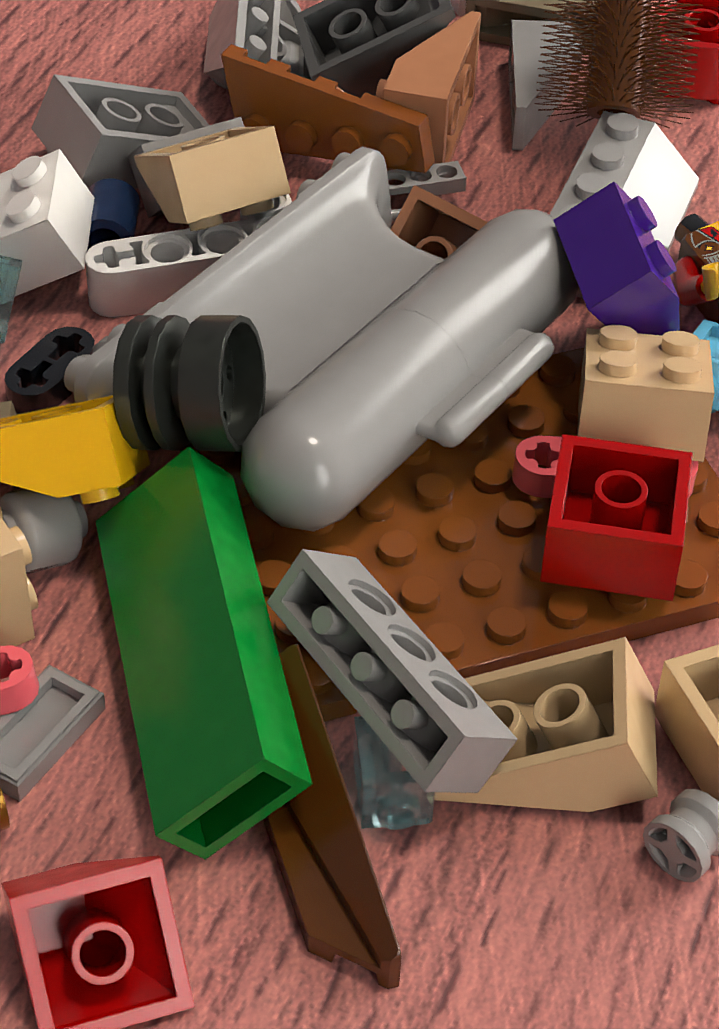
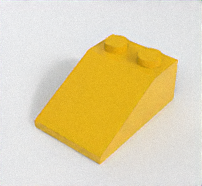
M113 395L0 418V482L56 498L79 494L82 504H90L119 496V489L134 485L133 477L150 465L147 450L132 449L123 438L116 418Z

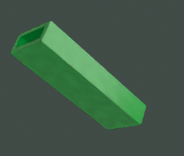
M187 447L95 522L155 836L206 860L313 785L233 475L191 447Z

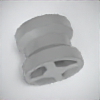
M685 789L671 802L670 814L658 815L644 828L643 839L646 849L661 869L681 881L695 882L709 869L711 856H719V801L698 789Z

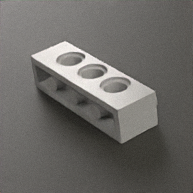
M306 549L301 550L268 599L267 604L424 792L478 793L518 739L356 557Z

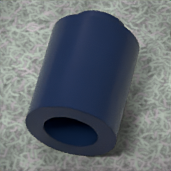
M113 178L101 179L93 183L89 187V191L95 199L87 251L92 246L101 242L134 237L140 209V197L130 184Z

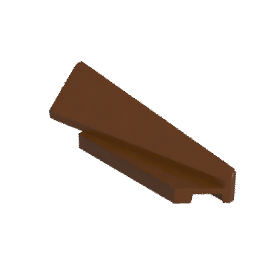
M298 644L287 647L279 656L313 785L268 815L263 821L308 952L331 963L336 955L341 956L375 972L378 985L387 989L399 987L401 950Z

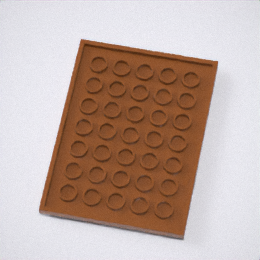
M584 347L552 354L528 380L459 445L453 448L443 447L436 441L428 439L344 519L317 531L282 527L254 506L240 477L242 452L196 450L191 443L182 450L184 451L187 447H191L233 475L278 652L280 654L287 647L298 644L324 722L358 712L267 604L268 599L302 549L356 557L463 678L623 637H626L628 641L719 618V477L705 457L704 462L698 461V471L693 492L688 498L684 547L673 601L540 582L552 498L530 496L517 488L512 479L515 452L519 443L529 437H562V434L577 436L578 400ZM538 465L540 468H546L544 465Z

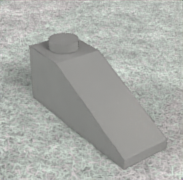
M530 20L511 21L508 76L512 150L522 151L550 117L548 115L555 111H538V109H554L558 107L535 103H561H543L552 100L536 98L537 96L550 95L543 93L546 91H537L536 89L564 92L559 89H540L555 87L540 85V83L536 82L551 81L549 78L538 76L551 75L552 72L538 68L558 67L539 62L555 59L550 56L540 55L541 53L557 52L540 47L560 45L541 40L559 38L553 35L542 34L543 32L561 31L543 27L542 25H560L564 23ZM557 26V27H568V28H572V26ZM557 34V35L573 36V34ZM552 41V42L563 43V44L573 43V42H558V41ZM551 47V48L570 49V48H568V47ZM571 51V52H567V53H581V52ZM552 55V56H560V57H567V58L572 57V56H570V55ZM566 60L570 62H580L576 60ZM552 63V64L566 65V64H568V63ZM545 68V69L566 70V69H563V68ZM546 76V77H554V78H562V79H567V78H568V77H566V76ZM547 84L553 86H564L561 84ZM540 97V98L564 100L563 97Z

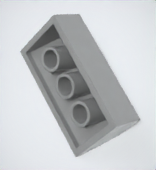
M603 111L549 215L557 218L615 181L631 199L638 195L644 199L658 225L651 230L654 240H659L669 252L675 239L676 227L684 219L698 188L699 177L656 123L637 119L628 113ZM579 290L576 297L583 298L582 293Z

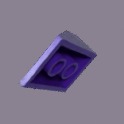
M613 181L553 220L587 309L605 326H627L641 334L663 336L664 333L669 331H680L679 297L670 278V275L677 271L676 266L665 246L659 240H654L651 230L658 226L657 221L641 196L638 195L631 199Z

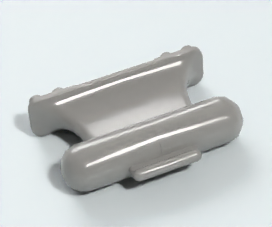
M361 147L351 154L346 152L340 153L335 158L332 168L317 180L307 179L301 184L296 200L167 300L158 302L143 315H153L162 319L167 315H177L186 318L190 324L200 315H242L251 319L258 330L264 351L266 395L263 416L257 421L242 444L240 477L254 506L280 526L317 531L344 519L428 439L436 441L443 447L453 448L459 445L552 356L554 344L551 338L542 332L566 311L580 290L553 221L555 218L539 210L515 209L491 219L446 259L432 255L403 241L390 229L392 212L387 166L384 156L378 150ZM126 324L115 326L110 332L106 344L88 358L85 356L75 357L67 366L64 383L69 391L74 392L75 402L113 395V364L118 340Z

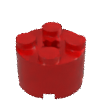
M678 0L676 3L699 4L703 6L678 7L679 9L702 12L681 14L682 16L701 19L680 21L681 23L701 27L680 29L700 34L680 36L699 40L697 42L678 43L699 48L678 50L698 55L681 57L682 59L696 61L697 63L680 64V66L697 69L680 72L681 74L696 76V78L680 79L696 84L678 86L696 92H671H689L679 93V95L690 96L696 100H706L712 104L719 105V0ZM668 9V10H665V11H682V10ZM656 13V14L666 15V14H668V13ZM666 17V18L671 19V20L683 19V18H671V17ZM671 23V24H674V25H684V24H678V23ZM669 30V31H666L665 33H686V32H679V31H671V30ZM667 39V40H669V41H689V40ZM658 43V44H660V45H665V44H670V43ZM658 47L659 49L671 50L664 47ZM667 52V53H664V54L690 55V54H682V53H675V52ZM655 56L658 58H671L667 56ZM665 60L670 63H683V61ZM670 66V67H673V68H684V67H678V66ZM655 69V70H661V71H669V70H665V69ZM670 69V70L679 71V70H683V69ZM669 73V74H665L664 76H686V75H678V74H670V73ZM654 77L655 79L662 80L670 79L665 77ZM666 82V83H668V84H688V83ZM656 86V87H658V88H665V87H669V86ZM673 87V88H668V89L686 90V89L675 88V87ZM657 90V92L670 93L663 90ZM667 95L663 97L679 98L682 96Z

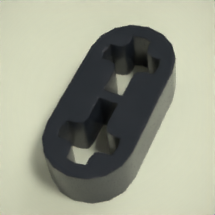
M77 327L55 329L43 337L8 369L4 379L7 401H12L17 414L59 406L73 393L65 386V371L75 357L92 354L95 340L89 332Z

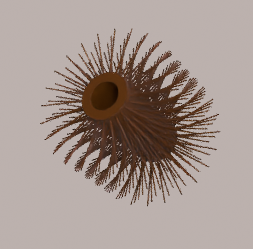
M559 0L568 3L544 4L565 9L561 11H544L564 17L543 18L564 24L542 25L543 27L561 30L558 32L542 33L559 38L541 39L545 42L560 44L559 46L540 47L557 52L541 53L540 55L550 56L555 59L539 62L558 67L538 68L552 72V74L538 76L549 78L551 81L536 83L555 87L540 89H559L564 92L536 89L537 91H546L543 93L550 94L549 96H537L536 98L552 100L543 103L566 102L573 104L535 103L538 105L561 106L554 109H538V111L576 110L570 113L548 116L587 112L585 115L560 122L584 116L592 117L576 125V127L594 118L600 119L603 111L628 113L636 118L650 122L654 121L640 117V115L678 124L682 123L666 120L657 115L691 119L669 113H694L674 108L691 106H669L664 103L694 106V104H684V102H681L684 99H694L690 96L679 95V93L689 92L671 91L696 92L678 86L696 84L680 80L696 78L694 75L681 74L680 72L697 69L680 66V64L697 63L696 61H688L681 57L698 55L678 50L699 48L678 43L699 41L680 36L700 33L680 29L701 26L685 24L680 21L701 20L682 16L681 14L702 12L679 9L678 7L703 5L669 3L678 0L661 2L663 0H583L586 2L579 3ZM572 4H573V5L578 6V7H574V6H562V5H572ZM661 4H669V5H677V6L666 7V6H659V5H661ZM576 9H585L588 11H576ZM674 9V10H682V11H665V10ZM555 12L578 13V15L562 14ZM656 13H668V14H666V15H659V14H656ZM666 17H671V18H683V19L671 20V19H668V18H666ZM557 20L576 21V22L568 23V22H562V21H557ZM671 23H678V24H684V25H674V24H671ZM557 26H572V27H574V28L557 27ZM574 30L579 31V30H581V31H584V32H571V31H574ZM671 30V31H679V32H686V33H665V32ZM557 34H574L576 36H565ZM571 38L581 39L582 41H577V40L574 41V40H571ZM667 39L689 40V41H669V40H667ZM552 41H558V42H573V43L563 44V43H557V42H552ZM658 43H670V44L660 45V44H658ZM551 47H568V48H570V49L551 48ZM658 47H664L671 50L659 49ZM574 51V52H581V53H567V52ZM667 52H675V53L690 54V55L664 54V53H667ZM552 55H570V56H572V57L567 58V57L552 56ZM655 56H667L671 58H658ZM566 60H576L580 62H570ZM665 60L683 61V63H670ZM552 63H568V64H566V65H558V64H552ZM670 66H678V67H684V68H673V67H670ZM545 68H563V69H566V70L545 69ZM655 69H665V70H669V71H661V70H655ZM670 69H683V70L673 71V70H670ZM570 72H571V73H577V74H579V75H567V74H562V73H570ZM670 73V74H678V75H686V76H664V75ZM546 76H566V77H568V78H567V79H562V78H554V77H546ZM654 77H665L670 79L662 80L655 79ZM562 81H571V82H578V83H565V82H562ZM666 82L688 83V84H668V83H666ZM547 84H561L564 86H553ZM656 86H669V87L658 88V87H656ZM673 87H675V88H681V89H686V90L668 89V88H673ZM657 90H663L670 93L657 92ZM559 94H573L575 96H562ZM674 95L689 98H669L663 96ZM540 97H563L568 99L556 100ZM653 99H667L672 101H656ZM563 107H583V108L557 109V108H563ZM656 108H671L683 111L659 110ZM648 111L664 112L672 115L652 113Z

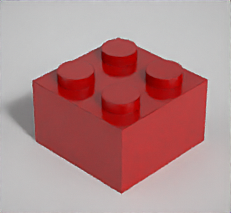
M562 434L547 524L540 582L673 601L684 547L693 452Z

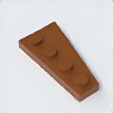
M230 44L221 54L234 118L241 117L244 127L274 126L281 153L335 160L342 152L351 154L356 149L367 147L378 150L384 156L387 168L426 173L434 164L435 159L428 115L366 92L361 98L345 93L338 87V82L321 76L312 81L290 73L291 65L272 58L266 64L247 57V49Z

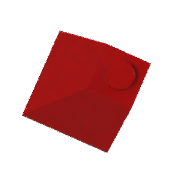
M159 855L74 863L1 883L37 1029H121L195 1007L164 866Z

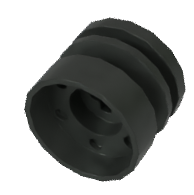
M137 315L128 321L118 340L113 364V398L116 418L122 436L132 449L159 450L162 448L164 450L182 451L191 443L196 450L242 452L243 442L257 421L263 416L266 395L264 351L258 330L251 319L242 315H200L190 324L186 318L177 315H167L163 319L153 315Z

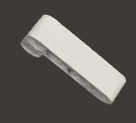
M286 194L272 198L274 208L264 212L242 216L240 211V221L222 223L197 231H190V228L110 240L92 246L85 254L89 306L95 313L109 318L146 313L158 302L167 300L292 203L290 195Z

